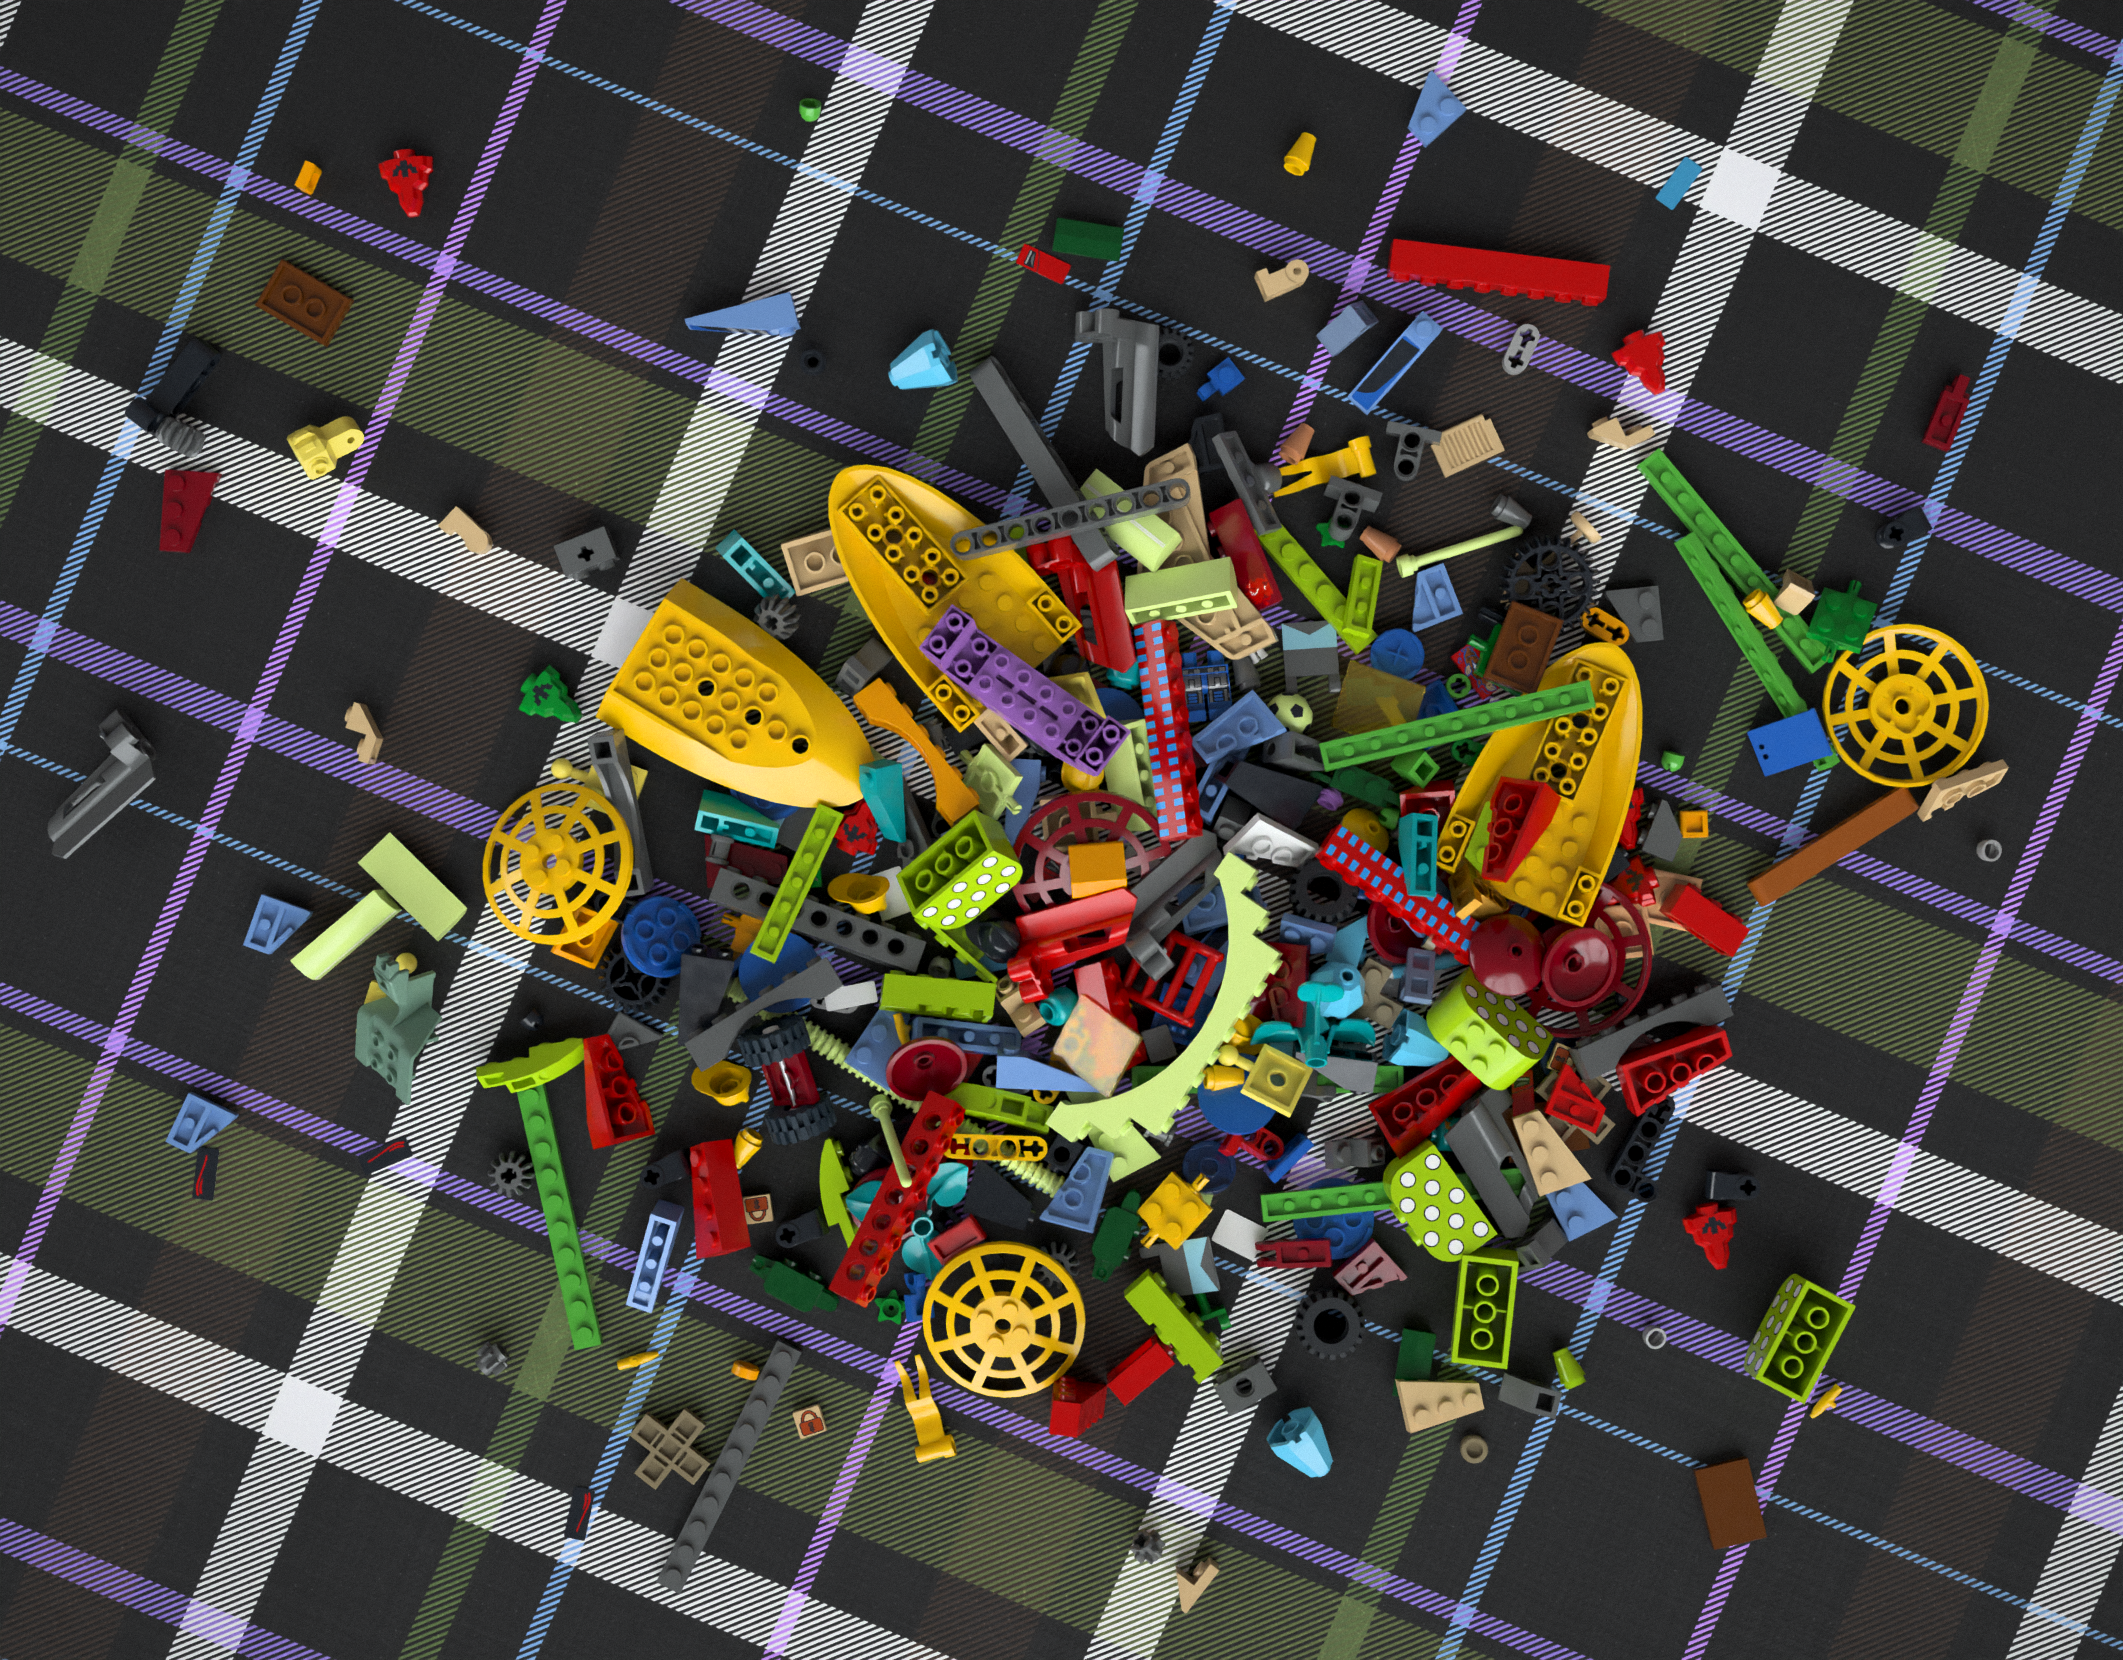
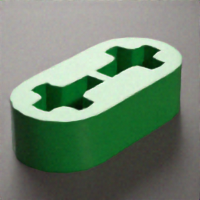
M1467 738L1457 740L1452 743L1450 754L1455 761L1473 767L1478 754L1480 755L1485 745ZM1466 743V749L1474 752L1473 756L1463 755L1460 758L1456 747Z

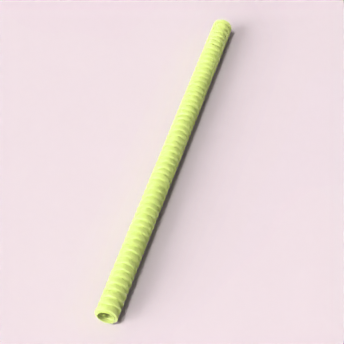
M739 976L734 978L728 998H733L732 1001L734 1003L737 1001L741 1003L748 999L742 990ZM762 1010L755 1016L761 1015L762 1020H771V1018L776 1016L778 1018L785 1014L789 1016L791 1014L798 1015V1013H771ZM803 1016L811 1040V1044L808 1046L812 1047V1051L818 1050L819 1055H826V1059L834 1060L833 1063L835 1065L839 1063L841 1065L840 1068H847L848 1073L851 1074L853 1072L856 1074V1078L860 1076L863 1078L862 1081L864 1083L866 1081L870 1082L869 1086H876L877 1091L883 1090L884 1095L887 1096L889 1094L892 1096V1100L896 1098L899 1100L898 1103L900 1105L902 1103L906 1105L905 1108L914 1109L913 1112L915 1114L919 1111L923 1101H911L901 1098L891 1089L887 1091L845 1063V1058L852 1050L848 1047L849 1044H842L840 1038L834 1039L833 1034L829 1036L826 1034L827 1030L821 1031L819 1029L820 1026H813V1022L805 1021L806 1018ZM968 1118L963 1120L954 1134L992 1135L993 1133L991 1131L987 1133L985 1131L986 1128H979L978 1123L975 1122L973 1124L971 1119ZM941 1121L936 1123L935 1126L938 1127V1125L941 1124ZM964 1138L965 1145L969 1143L970 1138ZM978 1139L973 1143V1149L977 1148L978 1153H987L989 1147L985 1140ZM1003 1141L1000 1145V1151L1005 1156H1011L1015 1152L1014 1145L1008 1146L1007 1141ZM1020 1150V1153H1019L1018 1156H1019V1157H1024V1155L1021 1154L1022 1150ZM992 1160L993 1162H1000L999 1166L1001 1167L1005 1165L1008 1171L1013 1170L1014 1175H1021L1022 1180L1026 1178L1029 1180L1028 1183L1030 1185L1034 1183L1036 1185L1035 1188H1042L1043 1193H1050L1051 1198L1054 1197L1065 1182L1064 1176L1059 1177L1057 1176L1058 1173H1052L1048 1167L1044 1168L1041 1162L1038 1164L1036 1161Z

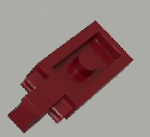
M1960 374L1955 376L1951 387L1945 386L1923 435L1922 443L1945 452L1950 450L1970 402L1968 399L1970 394L1965 393L1970 381L1969 377Z

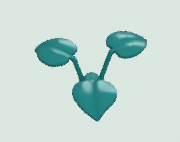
M1308 981L1298 987L1297 995L1302 1001H1315V1034L1308 1036V1040L1304 1042L1300 1030L1297 1028L1292 1029V1024L1270 1021L1260 1024L1250 1040V1046L1298 1040L1301 1046V1053H1305V1064L1312 1068H1320L1327 1065V1054L1330 1053L1332 1040L1360 1042L1374 1047L1376 1034L1374 1027L1366 1020L1344 1019L1340 1021L1339 1025H1332L1331 1029H1329L1327 1041L1324 1040V1037L1320 1035V1002H1335L1344 997V988L1333 982Z
M944 1162L939 1164L938 1172L931 1178L927 1186V1194L930 1196L927 1199L926 1210H916L914 1212V1219L909 1225L914 1236L909 1237L902 1247V1257L906 1265L918 1273H925L926 1278L929 1280H933L942 1267L927 1245L930 1239L940 1234L938 1231L933 1230V1223L929 1217L932 1214V1201L935 1199L940 1206L948 1207L954 1206L962 1200L967 1189L968 1167L962 1163ZM868 1181L847 1195L846 1204L850 1212L860 1221H863L882 1181Z

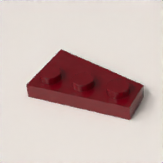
M165 469L159 550L190 553L202 525L201 520L204 512L213 498L211 495L216 483H219L222 474Z
M705 834L706 856H709L712 839L710 838L711 835ZM737 842L730 846L727 858L729 861L728 866L743 871L742 875L751 879L753 875L768 880V885L782 884L789 869L788 856ZM706 861L708 888H713L720 867L726 869L727 866Z
M1264 940L1283 953L1280 957V960L1283 961L1280 968L1274 975L1270 973L1267 977L1270 990L1268 994L1275 1021L1287 1022L1292 1024L1293 1027H1305L1307 1002L1298 998L1297 989L1301 984L1308 982L1311 945Z

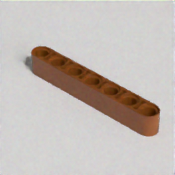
M1896 787L1749 880L1746 885L1760 907H1764L1919 809V805L1908 788Z

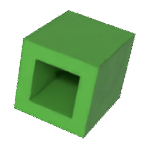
M1420 749L1398 754L1390 763V766L1404 781L1423 789L1440 769L1433 759Z

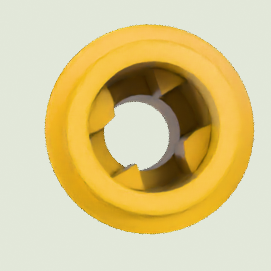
M1303 132L1284 157V168L1288 172L1302 176L1305 171L1309 170L1316 138L1313 135Z
M1756 589L1744 599L1745 610L1770 629L1775 628L1782 622L1783 618L1780 616L1767 592Z
M1213 1064L1212 1066L1205 1067L1203 1071L1206 1075L1203 1080L1204 1088L1211 1089V1091L1244 1084L1245 1077L1242 1068Z
M745 1127L743 1131H739L733 1146L737 1169H741L762 1147V1135L750 1127Z

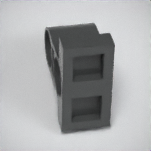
M1388 421L1386 435L1400 437L1394 462V472L1399 480L1410 481L1417 476L1424 444L1429 443L1440 446L1441 431ZM1409 435H1416L1419 437L1420 443L1415 448H1409L1404 443L1405 438ZM1404 461H1409L1413 464L1414 470L1411 474L1404 475L1399 472V465Z
M1331 475L1324 492V496L1337 500L1328 528L1330 536L1337 541H1345L1350 538L1357 525L1361 510L1365 509L1375 513L1383 493ZM1345 498L1353 499L1356 504H1349ZM1337 522L1346 523L1348 528L1340 527Z
M873 637L844 663L835 683L853 699V696L863 690L890 662L894 654Z
M1549 1217L1536 1225L1517 1243L1510 1244L1505 1249L1518 1252V1273L1545 1268L1552 1262L1550 1257L1568 1242V1238L1554 1218Z

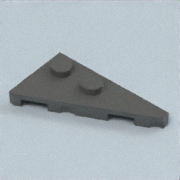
M903 777L906 842H898L897 856L902 858L903 869L934 844L905 777Z

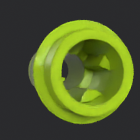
M1568 1347L1553 1352L1560 1384H1564L1566 1390L1586 1382L1584 1378L1586 1373Z

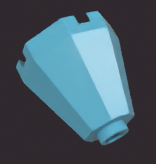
M934 329L922 333L890 363L891 371H888L892 384L894 386L898 385L902 390L949 386L958 382L955 362L949 361L948 356L951 355L949 347L939 331H934Z
M1328 961L1309 977V981L1333 982L1344 988V997L1335 1002H1320L1321 1016L1337 1017L1336 1019L1344 1020L1363 1005L1365 981L1354 965ZM1310 1001V1003L1315 1007V1001Z
M1402 1008L1392 1025L1394 1029L1391 1036L1385 1034L1383 1039L1382 1058L1397 1065L1436 1066L1452 1055L1434 1038L1428 1028L1427 1021L1419 1014Z
M1311 1407L1293 1410L1288 1414L1291 1419L1285 1424L1282 1419L1279 1420L1266 1439L1278 1457L1310 1477H1322L1330 1471L1333 1462L1322 1425Z

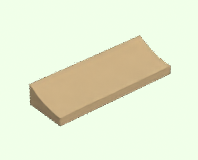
M831 528L781 543L797 596L849 581L835 548ZM896 532L886 534V539L891 544H897L901 541L900 535Z

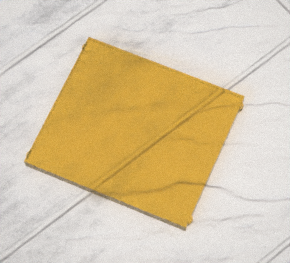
M1350 660L1334 716L1331 720V727L1358 735L1416 721L1424 694L1426 693V686Z
M1081 994L1050 1054L1105 1097L1111 1098L1143 1037L1086 994Z

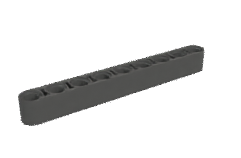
M989 356L969 372L970 377L1052 507L1057 508L1086 501V497L1003 366L994 356ZM1092 510L1090 516L1094 519H1099L1094 510ZM1068 514L1064 518V524L1072 526L1078 521V516L1075 514ZM1105 527L1070 535L1088 564L1096 572L1120 556L1117 546Z
M1174 478L961 531L951 538L950 547L958 559L968 561L1182 508L1191 499L1190 486L1184 479ZM1176 487H1181L1186 493L1183 498L1175 499L1170 495L1171 491ZM1149 494H1155L1159 497L1158 502L1153 506L1144 503V498ZM1121 501L1132 503L1131 509L1127 512H1120L1117 510V506ZM1096 507H1101L1105 510L1104 516L1100 519H1094L1090 516L1091 511ZM1068 514H1075L1078 516V521L1076 524L1068 526L1064 524V518ZM1047 520L1051 523V528L1047 532H1039L1037 530V526L1041 521ZM1016 527L1024 529V535L1019 539L1010 537L1011 531ZM988 534H996L998 536L997 542L992 546L984 544V538ZM967 540L971 542L968 551H957V546L961 541Z

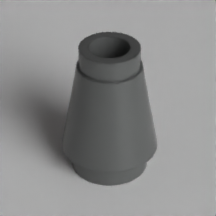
M1500 494L1490 508V513L1494 515V519L1521 527L1522 529H1525L1532 519V515L1509 495L1504 496Z
M1249 656L1239 660L1232 659L1236 688H1239L1241 693L1259 688L1261 686V676Z

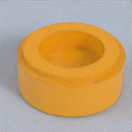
M741 1360L735 1361L731 1370L733 1374L748 1380H757L760 1371L756 1365Z

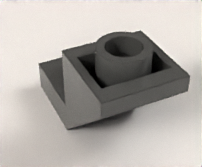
M1384 1137L1344 1138L1324 1142L1326 1169H1339L1350 1166L1373 1167L1385 1164Z

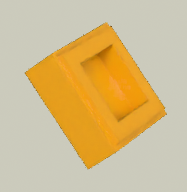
M305 161L295 186L302 192L309 195L313 194L322 170L315 164Z
M1707 810L1678 811L1679 830L1682 838L1708 837Z

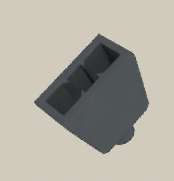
M1294 731L1282 733L1265 740L1263 749H1260L1258 752V760L1262 765L1288 773L1325 770L1319 744L1323 742Z

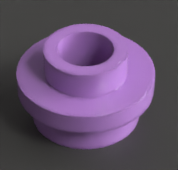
M1327 787L1322 789L1317 802L1328 810L1336 811L1338 807L1342 806L1344 800L1338 790Z

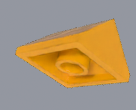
M1123 841L1068 845L1072 898L1088 897L1123 886L1127 888Z
M586 903L573 912L579 927L586 924L598 913L595 908ZM609 919L603 926L587 937L568 944L554 945L551 952L595 969L619 923ZM566 924L560 934L569 932Z

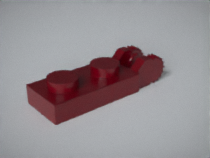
M1330 1237L1277 1239L1276 1241L1267 1240L1255 1243L1256 1250H1276V1257L1256 1259L1258 1267H1277V1269L1332 1267L1333 1264Z

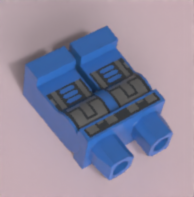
M1218 650L1206 651L1208 666L1197 667L1196 652L1181 654L1182 675L1186 686V706L1189 711L1188 722L1206 721L1204 695L1207 698L1208 720L1217 719L1232 706L1228 664H1224L1223 654Z

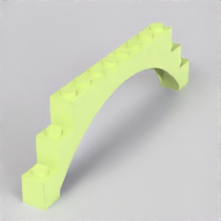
M1228 852L1213 874L1220 880L1228 916L1229 946L1226 969L1213 1009L1202 1029L1186 1050L1165 1070L1131 1091L1096 1102L1072 1104L1068 1100L1060 1101L1045 1124L1070 1142H1075L1079 1139L1083 1140L1091 1130L1090 1122L1113 1139L1119 1138L1120 1135L1126 1136L1133 1126V1123L1130 1122L1131 1119L1155 1136L1161 1134L1162 1131L1167 1133L1175 1122L1172 1117L1177 1109L1180 1111L1184 1109L1190 1100L1188 1093L1192 1087L1198 1088L1206 1075L1202 1072L1208 1064L1212 1066L1221 1054L1218 1049L1223 1041L1228 1043L1236 1032L1234 1025L1239 1018L1241 1020L1245 1019L1252 1008L1249 1003L1254 996L1259 997L1267 986V983L1264 981L1270 973L1274 975L1283 962L1280 960L1283 953L1256 935L1258 931L1263 933L1271 921L1268 917L1271 912L1245 894L1247 890L1251 892L1258 883L1259 878L1257 874L1259 870L1234 853Z

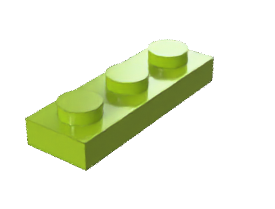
M1360 554L1354 557L1341 631L1365 639L1371 635L1383 565L1382 561Z

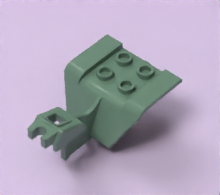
M386 952L377 955L376 965L373 967L379 988L387 996L366 1003L358 1010L355 1057L366 1067L371 1065L375 1071L386 1079L388 1084L396 1089V1096L406 1105H410L412 1079H415L416 1076L413 1072L414 1059L425 1044L439 1041V1036L433 1031L437 1024L442 1021V1017L432 1008L433 982L436 973L431 970L409 977V970L403 969L399 971V963L394 961V957Z

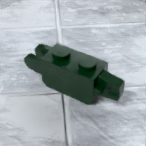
M1351 765L1334 769L1331 778L1319 771L1310 772L1309 776L1327 783L1328 787H1332L1339 792L1370 805L1386 808L1387 803L1400 807V794L1393 792L1395 785L1390 784V781L1355 766Z
M1133 1188L1127 1190L1120 1205L1114 1203L1106 1209L1091 1245L1093 1255L1096 1257L1092 1271V1277L1107 1282L1116 1266L1120 1267L1122 1261L1127 1262L1133 1248L1129 1246L1132 1236L1138 1237L1143 1222L1139 1221L1140 1215L1137 1213L1140 1205L1139 1202H1141L1139 1190Z
M757 1253L749 1269L765 1281L763 1286L766 1293L802 1312L811 1311L814 1305L828 1312L836 1310L840 1298H838L836 1293L833 1294L831 1290L824 1287L826 1281L822 1280L823 1276L812 1269H808V1271L798 1267L799 1263L796 1260L787 1256L784 1259L778 1257L776 1260Z

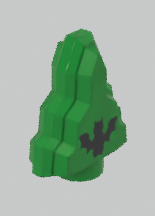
M551 665L539 676L532 673L522 685L521 692L526 695L519 710L532 716L537 713L544 718L556 716L562 721L579 723L583 717L577 702L568 696V687L560 680L561 674Z

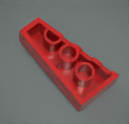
M1111 956L1087 963L1074 969L1080 1004L1086 1006L1087 1011L1085 1019H1083L1085 1029L1090 1030L1093 1045H1089L1090 1056L1096 1057L1098 1069L1093 1070L1095 1080L1123 1073L1148 1059L1146 1046L1141 1040L1137 1028V1019L1132 1013L1129 996L1123 987L1120 969L1115 963L1114 957Z
M1716 1024L1622 1055L1615 1069L1627 1109L1638 1117L1646 1112L1645 1109L1654 1103H1660L1676 1089H1682L1689 1084L1690 1080L1700 1074H1705L1733 1055L1726 1031Z
M1451 1056L1367 1106L1400 1160L1481 1088L1482 1084L1479 1078L1458 1059Z
M732 1139L703 1142L690 1147L696 1259L726 1255L750 1247Z
M1062 1375L1060 1379L1054 1381L1050 1407L1049 1434L1077 1438L1085 1432L1086 1428H1090L1092 1423L1098 1422V1418L1102 1419L1104 1417L1107 1385L1076 1381V1377Z

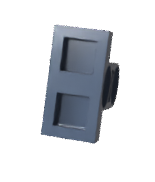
M1363 300L1348 305L1341 311L1342 313L1316 335L1332 357L1338 355L1366 330L1379 322Z
M1408 948L1406 966L1398 986V1002L1422 1006L1431 1004L1435 951Z

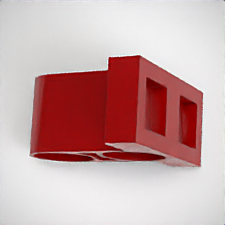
M1261 1128L1254 1133H1250L1251 1136L1248 1141L1244 1140L1242 1135L1227 1133L1218 1149L1222 1154L1232 1156L1235 1155L1240 1147L1259 1160L1268 1161L1281 1157L1284 1152V1144L1278 1136L1265 1128ZM1267 1141L1273 1146L1271 1155L1265 1153L1264 1145Z

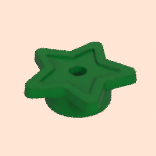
M1331 518L1328 523L1316 525V529L1321 533V545L1323 547L1337 545L1340 548H1344V541H1337L1329 534L1328 528ZM1337 522L1340 527L1348 528V526L1342 525L1339 522Z
M892 1290L887 1298H876L875 1303L880 1308L878 1321L881 1322L888 1319L898 1325L901 1324V1312L905 1310V1302L899 1300L896 1290ZM890 1305L894 1306L893 1310L889 1309Z

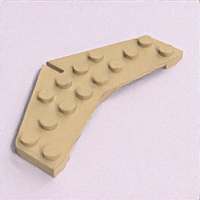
M1189 443L1151 461L1144 471L1143 486L1181 478L1189 484L1191 499L1186 506L1155 514L1177 531L1182 538L1180 544L1158 570L1214 560L1209 549L1196 456ZM1176 487L1171 491L1170 495L1175 499H1180L1184 497L1186 491L1181 487ZM1149 494L1144 498V503L1153 506L1158 502L1159 497L1155 494ZM1138 561L1137 574L1152 572ZM1238 586L1237 608L1177 619L1226 657L1234 660L1242 659L1278 641L1274 629Z

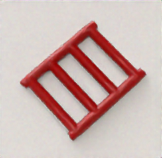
M1173 929L1165 937L1166 940L1163 945L1168 951L1166 953L1170 958L1176 943L1187 949L1163 1002L1152 998L1160 979L1155 982L1149 976L1142 992L1132 988L1141 967L1134 958H1132L1122 984L1128 993L1129 999L1191 1028L1195 1024L1193 1016L1218 962L1224 960L1225 955ZM1196 953H1199L1208 958L1182 1013L1172 1008Z

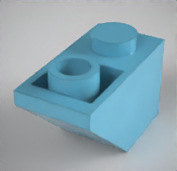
M1362 915L1337 929L1332 953H1324V960L1352 964L1356 968L1358 964H1363L1367 949H1363L1365 939H1369L1367 915Z

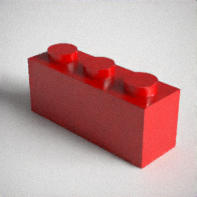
M1687 883V885L1675 884L1659 912L1719 954L1733 957L1750 929L1742 924L1744 920L1734 913L1729 912L1727 914L1721 910L1723 905L1712 898H1704L1700 895L1702 891L1691 883Z

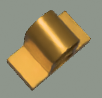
M1469 863L1463 865L1448 878L1455 915L1462 920L1467 916H1471L1482 923L1484 920L1503 914L1508 910L1509 906L1505 898L1498 891L1477 878L1475 867Z

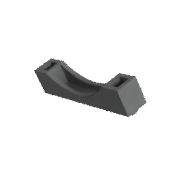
M624 729L596 732L587 738L592 766L603 786L606 799L618 809L624 818L633 845V870L625 897L643 895L655 885ZM611 820L612 829H613V831H614V830H616V829H615V826H614V824H613V822H612V820ZM619 841L614 842V875L616 882L621 864Z
M820 956L813 958L806 963V970L799 974L796 970L790 972L782 978L783 984L774 988L773 984L758 992L761 997L752 1003L748 998L735 1006L737 1012L727 1017L726 1013L711 1021L713 1024L711 1028L704 1031L701 1027L689 1034L688 1038L690 1040L684 1044L700 1071L703 1072L728 1057L732 1043L739 1031L752 1017L763 1009L777 1002L795 998L820 1000L844 986L828 957L821 959Z
M1709 982L1698 985L1694 988L1695 992L1688 996L1686 993L1676 995L1670 999L1672 1003L1663 1006L1662 1003L1654 1005L1647 1009L1648 1014L1641 1017L1638 1014L1625 1018L1623 1020L1624 1024L1617 1028L1615 1025L1600 1030L1601 1035L1591 1038V1036H1586L1575 1041L1577 1046L1568 1050L1582 1080H1592L1614 1070L1628 1046L1641 1034L1653 1027L1676 1021L1688 1022L1698 1026H1711L1733 1016L1722 986L1710 985Z

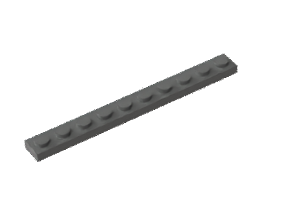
M781 1339L777 1340L656 1581L657 1583L678 1594L681 1593L802 1350Z

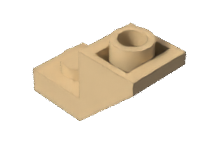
M1607 416L1592 423L1593 429L1587 433L1591 439L1623 450H1627L1655 435L1651 425L1642 428L1641 424L1627 430V436H1625L1617 417L1608 420Z
M354 702L353 707L350 706L345 715L346 728L366 734L365 739H361L357 748V754H359L358 761L375 764L383 737L367 705Z
M1009 974L995 983L997 999L1010 1015L1024 1038L1046 1023L1034 1002L1024 1003L1019 992V982L1012 981Z

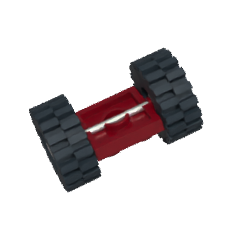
M785 1014L778 1018L776 1016L771 1018V1020L761 1021L760 1024H754L750 1026V1029L742 1031L743 1033L738 1035L737 1040L745 1064L749 1065V1067H762L775 1105L771 1106L764 1115L772 1142L778 1145L781 1143L787 1145L790 1142L792 1144L798 1143L799 1140L805 1141L811 1136L816 1137L820 1135V1132H826L829 1130V1127H833L835 1125L834 1122H837V1117L829 1093L817 1091L804 1049H807L808 1045L811 1044V1040L803 1016L800 1014H791L789 1016Z

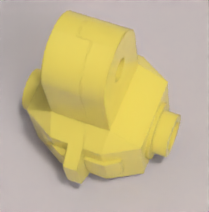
M344 416L320 428L308 425L288 435L287 441L309 479L314 480L335 469L338 458L359 448L364 441V435L353 418Z

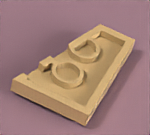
M1538 1109L1512 1117L1539 1196L1592 1179Z

